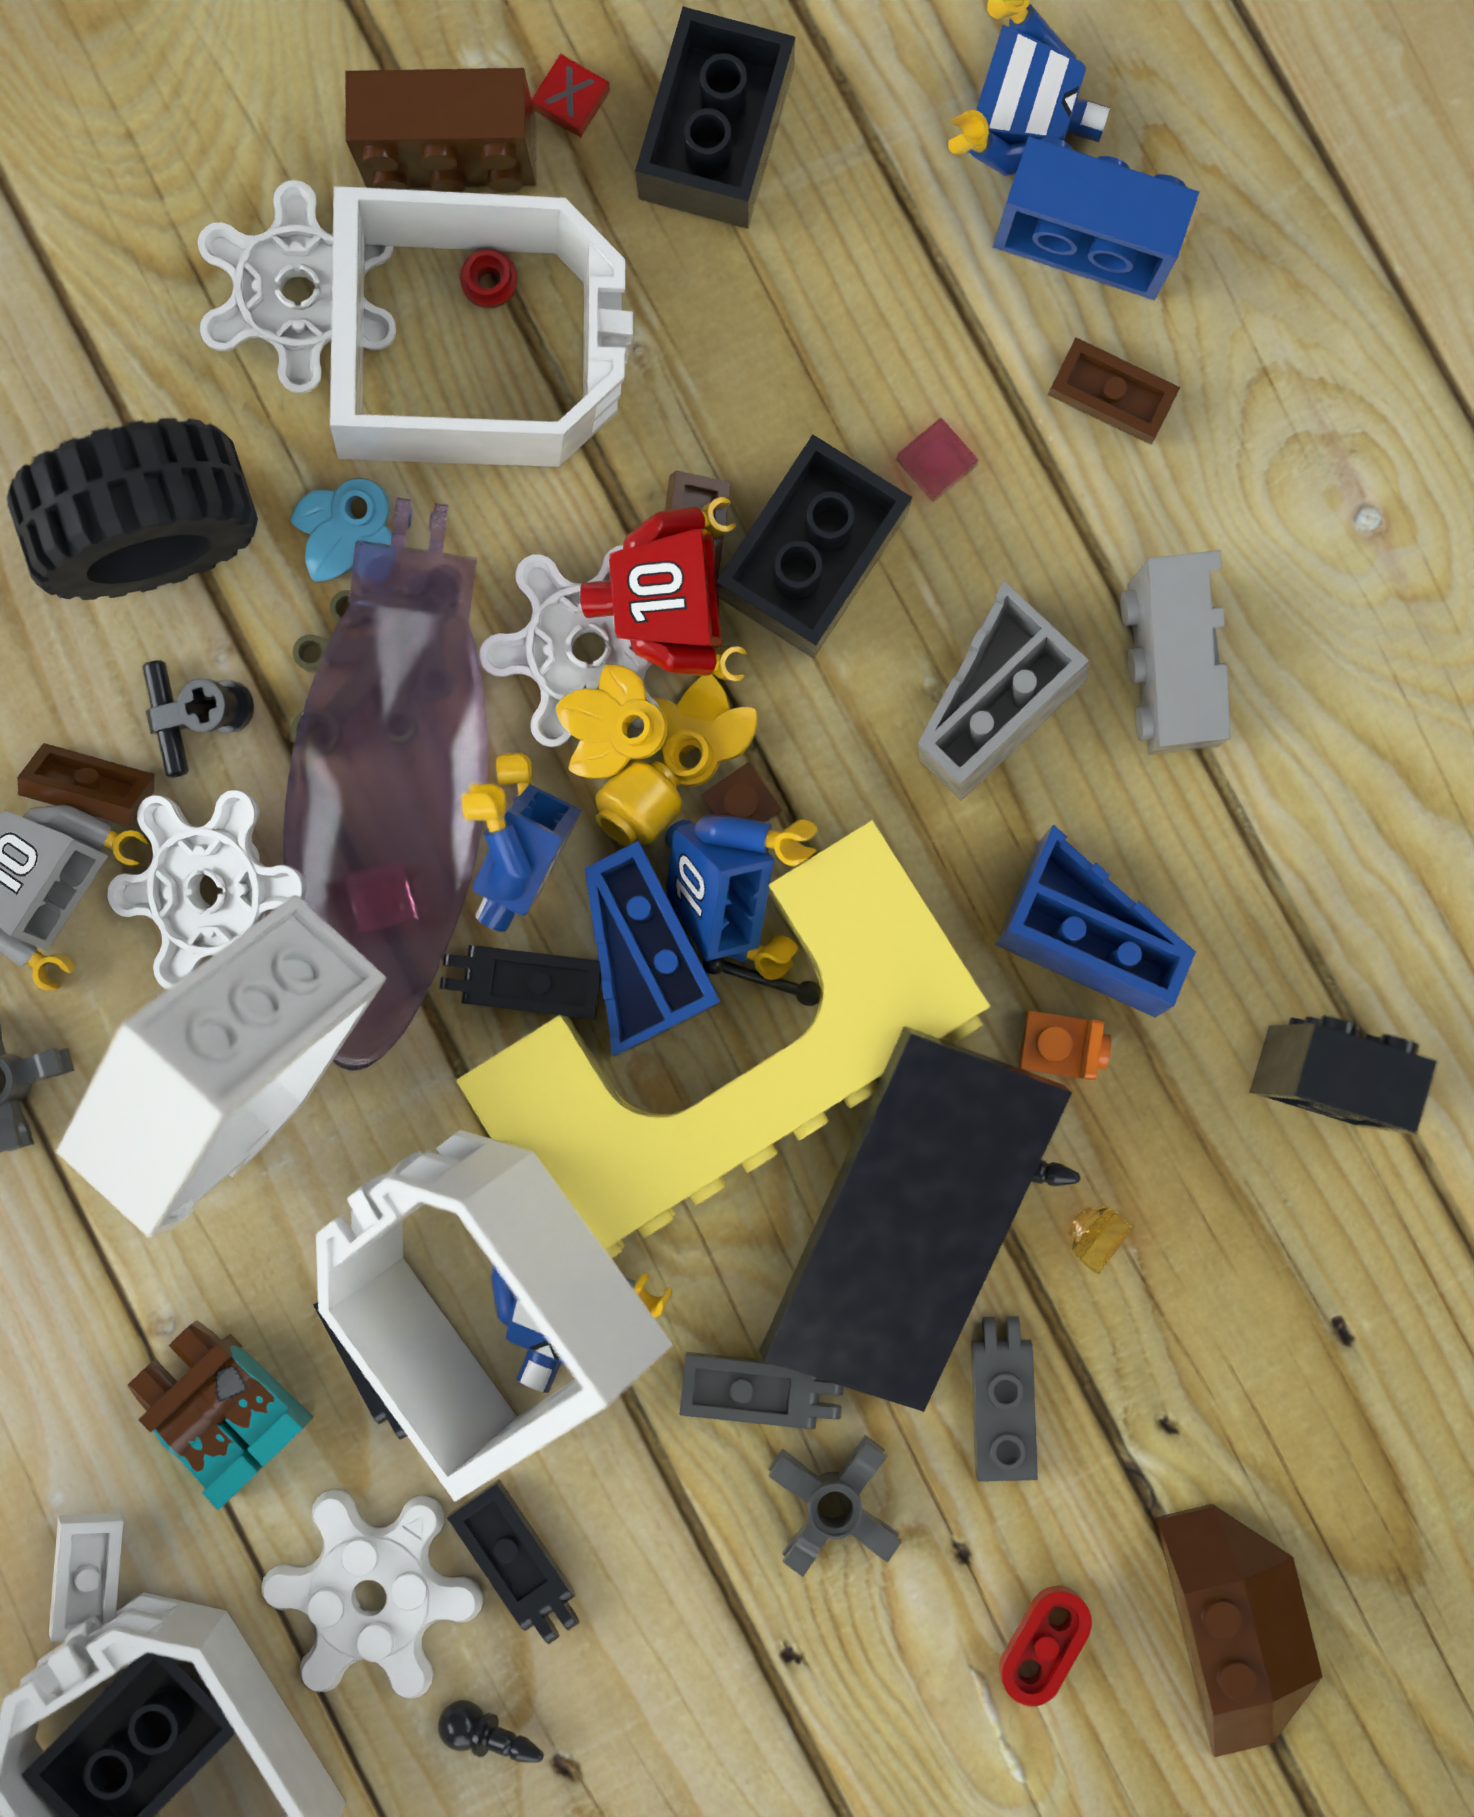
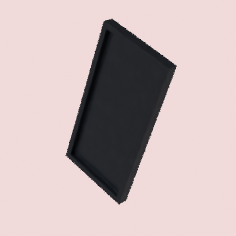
M904 1026L759 1349L763 1361L924 1412L1072 1092L1065 1085Z

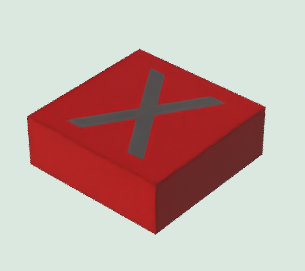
M560 53L531 99L533 109L581 138L609 94L610 85L607 80Z

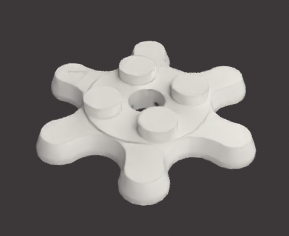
M291 180L281 184L274 193L275 219L266 232L256 236L245 235L223 222L212 223L200 232L197 241L198 250L203 259L209 264L225 270L233 281L231 297L225 304L208 311L203 316L200 322V333L203 341L216 351L226 352L232 350L249 339L261 338L275 346L279 355L278 375L280 382L289 391L303 394L315 389L321 381L320 354L324 346L331 342L333 235L324 231L316 220L317 200L312 188L302 181ZM365 245L364 276L374 267L384 264L390 259L394 246ZM294 277L307 278L315 286L313 294L307 300L302 301L301 305H295V302L288 300L282 294L285 283ZM364 297L363 347L372 351L382 350L389 347L395 339L397 333L395 320L385 309L374 306Z
M623 545L609 550L604 557L602 568L598 575L588 582L611 580L609 556L615 551L622 550ZM536 554L524 558L518 564L516 570V582L519 589L529 598L532 604L533 613L531 621L524 629L517 633L491 635L483 642L479 658L484 669L495 677L524 674L538 683L541 690V701L531 719V732L542 745L558 747L568 742L572 736L561 725L556 713V705L564 696L575 690L585 688L599 690L601 672L606 664L629 668L639 675L644 682L646 671L652 663L635 654L629 639H619L616 637L614 616L585 618L580 601L581 583L568 581L560 574L556 564L549 557ZM585 633H595L601 636L606 643L603 655L598 660L593 661L592 664L582 662L573 655L575 640ZM646 690L647 701L651 702L659 708L658 703L648 694ZM636 719L631 722L628 728L630 736L636 738L641 735L644 730L643 720Z
M231 790L223 793L216 802L211 820L201 827L191 825L177 803L163 795H152L145 798L139 806L137 812L138 823L152 844V862L148 869L141 874L125 873L116 876L110 882L107 897L114 912L120 916L145 915L153 919L159 926L162 934V945L154 960L153 970L158 983L165 989H169L196 969L205 956H213L264 918L267 910L276 909L295 894L301 900L306 894L307 882L301 872L288 865L265 867L259 861V852L252 843L251 836L259 819L260 808L256 799L244 791ZM205 875L211 877L216 886L223 890L222 893L218 894L213 906L207 904L200 894V882Z
M339 1489L327 1490L317 1497L312 1508L313 1521L323 1538V1550L320 1557L314 1563L307 1566L281 1564L270 1569L263 1578L261 1586L262 1595L266 1603L278 1610H300L307 1614L310 1621L315 1625V1643L304 1655L300 1664L301 1679L309 1689L315 1692L330 1691L341 1682L345 1671L351 1664L360 1660H367L369 1662H376L384 1668L390 1686L396 1694L408 1699L420 1697L429 1689L434 1674L432 1665L426 1658L422 1648V1637L425 1630L431 1624L440 1620L463 1623L475 1618L483 1605V1591L472 1578L443 1576L436 1572L431 1565L428 1555L429 1546L434 1537L442 1530L445 1523V1512L442 1505L435 1498L428 1495H419L411 1498L404 1505L400 1516L394 1523L386 1527H374L362 1520L357 1511L355 1501L350 1494ZM365 1580H374L380 1583L387 1594L385 1606L379 1610H362L356 1598L357 1584Z

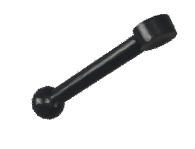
M724 957L706 961L705 958L703 959V966L710 975H717L723 972L796 995L797 1000L805 1006H814L819 1001L821 988L813 981H804L797 984L781 978L768 980L761 976L758 971L727 962Z

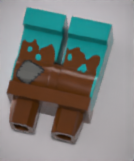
M196 1320L169 1345L190 1368L179 1381L155 1359L127 1386L146 1410L138 1420L150 1433L153 1431L161 1444L177 1457L205 1488L202 1494L218 1511L262 1467L281 1451L310 1422L313 1416L251 1355L241 1349L243 1346L231 1334L221 1340L213 1331Z

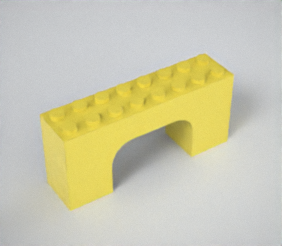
M873 820L768 885V896L811 962L821 988L817 1012L808 1029L797 1040L699 1102L684 1110L666 1114L647 1112L631 1105L613 1087L571 1017L564 1015L557 1016L455 1080L491 1139L524 1148L536 1154L611 1259L622 1252L621 1249L626 1246L622 1238L637 1229L643 1238L656 1232L674 1219L673 1216L676 1213L672 1207L687 1197H690L696 1206L725 1188V1183L727 1182L722 1175L741 1164L746 1173L776 1156L778 1153L773 1143L793 1131L799 1141L829 1122L824 1111L841 1100L844 1101L847 1107L852 1108L873 1095L878 1086L875 1079L883 1075L904 1026L939 1039L943 1037L945 1041L955 1043L983 1025L978 1014L991 1006Z

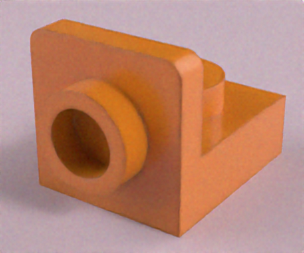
M1026 1011L1018 1068L1096 1080L1098 1069L1106 1070L1111 1052V1035L1103 1034L1104 1021L1087 1020Z

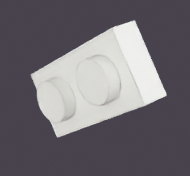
M120 1512L58 1515L49 1623L51 1642L65 1641L66 1636L74 1627L93 1615L97 1617L102 1626L115 1619L123 1532V1518Z

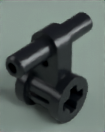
M162 660L146 662L142 666L151 706L150 709L146 710L150 734H157L165 775L169 778L183 776L189 772L181 729L189 728L196 732L219 731L233 733L244 729L252 719L254 713L253 697L247 687L240 682L195 679L188 682L182 688L178 701L174 702L166 663Z

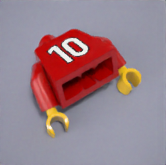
M719 497L705 505L702 509L693 506L654 513L625 537L622 550L610 554L611 580L584 582L581 584L580 601L584 617L614 616L616 637L619 639H629L631 647L637 656L669 673L709 676L713 673V675L722 680H742L745 675L732 674L726 669V658L731 653L747 654V652L739 646H722L718 588L716 586L714 538L722 537L734 530L736 523L728 526L718 524L713 517V511L726 508L731 504L730 500L726 497Z

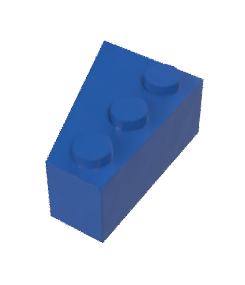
M1053 824L1036 847L995 945L1156 1018L1175 1005L1196 951L1140 901L1135 903L1108 879L1110 876L1108 872L1098 863L1094 865L1090 863L1065 840L1067 836Z
M639 841L585 868L594 936L602 977L603 997L609 1024L612 1057L619 1056L722 1003Z

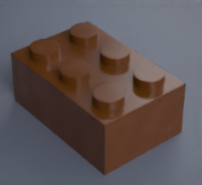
M524 68L345 71L346 143L366 188L400 190L431 188L434 191L462 192L465 187H489L496 192L511 193L519 191L522 186H537L536 118Z

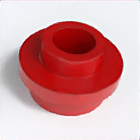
M485 249L473 253L466 259L460 271V284L465 296L473 304L483 308H495L505 304L512 298L517 288L518 276L513 262L507 255L497 250ZM493 273L500 277L498 284L493 288H484L479 284L481 278L486 274Z

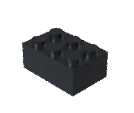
M682 7L635 169L639 200L746 229L749 228L794 71L796 36Z
M812 434L717 579L718 598L814 659L907 517L913 497Z
M1322 1015L1321 1019L1307 1016L1305 1020L1290 1018L1288 1025L1268 1027L1249 1093L1363 1128L1417 1134L1438 1061L1417 1055L1420 1044L1388 1034H1382L1381 1038L1364 1034L1363 1038L1357 1036L1359 1025L1346 1020Z
M146 1652L135 1659L35 1760L22 1776L61 1817H155L236 1734V1731L193 1662Z

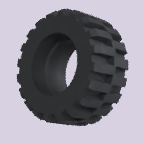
M160 418L157 422L147 423L144 420L127 422L126 426L113 429L105 427L91 431V435L79 439L74 437L61 442L58 448L52 451H43L33 457L31 465H23L16 472L6 498L31 579L50 595L56 594L59 598L63 599L80 597L82 600H96L102 596H109L110 598L126 596L127 593L137 591L142 593L157 589L158 586L171 582L175 584L187 580L191 575L204 573L215 568L216 564L221 561L230 560L237 555L238 549H245L250 544L252 537H254L258 523V516L233 441L213 424L205 425L201 420L190 418L184 422L178 421L176 418Z

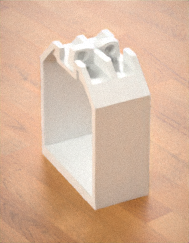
M334 186L330 428L338 459L560 467L604 426L618 410L621 383L625 377V364L629 358V345L633 339V312L622 310V293L625 292L624 257L566 198ZM365 245L463 250L492 249L505 252L556 254L584 283L583 399L558 422L362 415Z
M296 894L123 1022L56 1152L148 1237L173 1230L194 1211L201 1198L228 1175L233 1177L251 1162L303 1105L387 977Z
M463 1130L456 1132L436 1148L440 1154L430 1151L423 1154L421 1151H417L400 1161L387 1174L373 1178L348 1197L347 1201L352 1208V1230L343 1217L339 1216L316 1234L318 1311L455 1502L608 1406L673 1346V1343L536 1154L524 1148ZM426 1203L459 1215L575 1376L574 1380L519 1416H516L403 1258V1220Z
M144 1592L118 1608L116 1611L118 1617L104 1626L93 1615L74 1627L66 1636L65 1642L42 1656L38 1660L37 1667L21 1679L20 1687L7 1694L3 1699L0 1712L1 1817H61L22 1776L43 1753L42 1748L35 1739L39 1721L115 1674L119 1669L146 1652L193 1662L286 1813L281 1817H341L346 1805L342 1795L226 1610Z

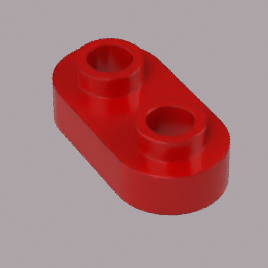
M1051 1586L1040 1591L1032 1600L1004 1650L999 1663V1674L1006 1692L1017 1703L1034 1707L1043 1705L1053 1699L1087 1641L1092 1628L1091 1613L1082 1597L1076 1591L1065 1586ZM1056 1607H1063L1068 1610L1067 1620L1060 1625H1053L1048 1622L1049 1613ZM1034 1660L1039 1663L1038 1672L1034 1676L1023 1677L1018 1673L1019 1667L1024 1661Z

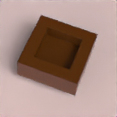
M749 762L701 794V798L712 814L768 822L782 812L781 807Z

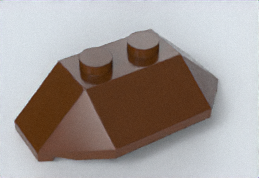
M1214 1504L1155 1517L1213 1756L1218 1757L1273 1744L1323 1678L1293 1556L1231 1517Z

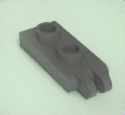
M1006 1316V1340H997L995 1317H982V1341H971L975 1475L978 1482L1038 1480L1033 1346L1031 1339L1021 1340L1019 1316Z
M686 1352L679 1415L815 1429L817 1418L841 1419L842 1411L841 1405L818 1402L819 1394L843 1395L844 1386L759 1359Z

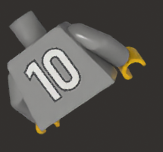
M69 805L31 808L23 817L8 811L0 813V953L20 967L26 963L33 968L32 977L35 984L39 988L49 991L59 989L61 986L47 976L46 967L48 963H55L61 970L71 974L75 972L74 962L68 956L60 953L45 956L37 948L48 951L107 859L108 855L99 850L102 846L113 850V854L118 861L127 867L136 868L141 867L142 864L124 857L122 851L124 844L129 840L136 839L140 840L143 844L151 846L148 839L141 833L129 830L119 834L110 830L111 823Z

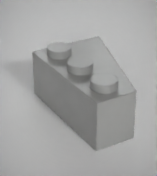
M1221 550L1148 558L1127 584V590L1121 592L1120 607L1122 620L1125 626L1132 625L1135 648H1129L1128 670L1131 682L1140 683L1142 705L1136 706L1135 709L1136 731L1140 741L1147 740L1149 755L1218 747L1231 738L1227 664L1220 663L1215 627L1225 626L1224 607H1212L1210 571L1222 569Z
M1005 581L1002 583L996 595V601L981 629H978L970 644V650L955 678H952L918 742L920 761L960 801L975 789L1087 680L1089 660Z

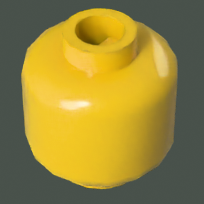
M630 760L616 776L610 777L596 793L595 802L599 811L596 815L597 823L610 838L625 847L637 841L642 846L650 845L659 838L682 810V799L676 789L679 784L678 778L666 765L654 760L648 764L641 760Z

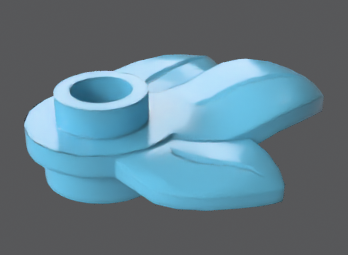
M363 478L351 479L340 485L336 491L315 490L310 492L296 505L290 521L298 529L311 534L306 544L305 561L308 572L314 581L320 582L334 579L348 572L352 567L374 587L382 586L388 579L397 556V542L386 525L390 515L388 496L376 482ZM357 497L363 498L367 504V513L361 519L356 518L351 511V504Z

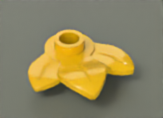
M606 664L601 672L599 690L588 688L575 690L564 696L556 705V713L561 725L573 737L580 740L568 767L570 772L588 779L614 777L626 766L630 759H645L654 755L666 740L668 729L663 712L657 706L647 701L645 685L639 675L624 666ZM636 719H642L644 722L643 732L636 738H630L628 734L629 725Z
M712 674L698 678L687 689L677 705L666 699L652 697L658 703L667 721L666 740L660 748L663 751L662 763L676 775L679 784L682 786L694 787L706 783L714 776L721 762L742 755L749 747L756 733L758 712L751 707H739L730 710L726 692ZM692 750H700V762L692 768H687L684 763L686 755Z

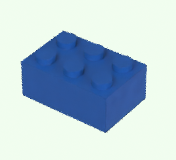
M1028 136L992 248L1155 300L1178 259L1200 191L1187 188L1183 181L1174 176L1165 174L1150 176L1132 170L1127 163L1115 157L1100 156L1095 158L1073 151V148L1068 143L1060 139L1048 137L1040 140Z

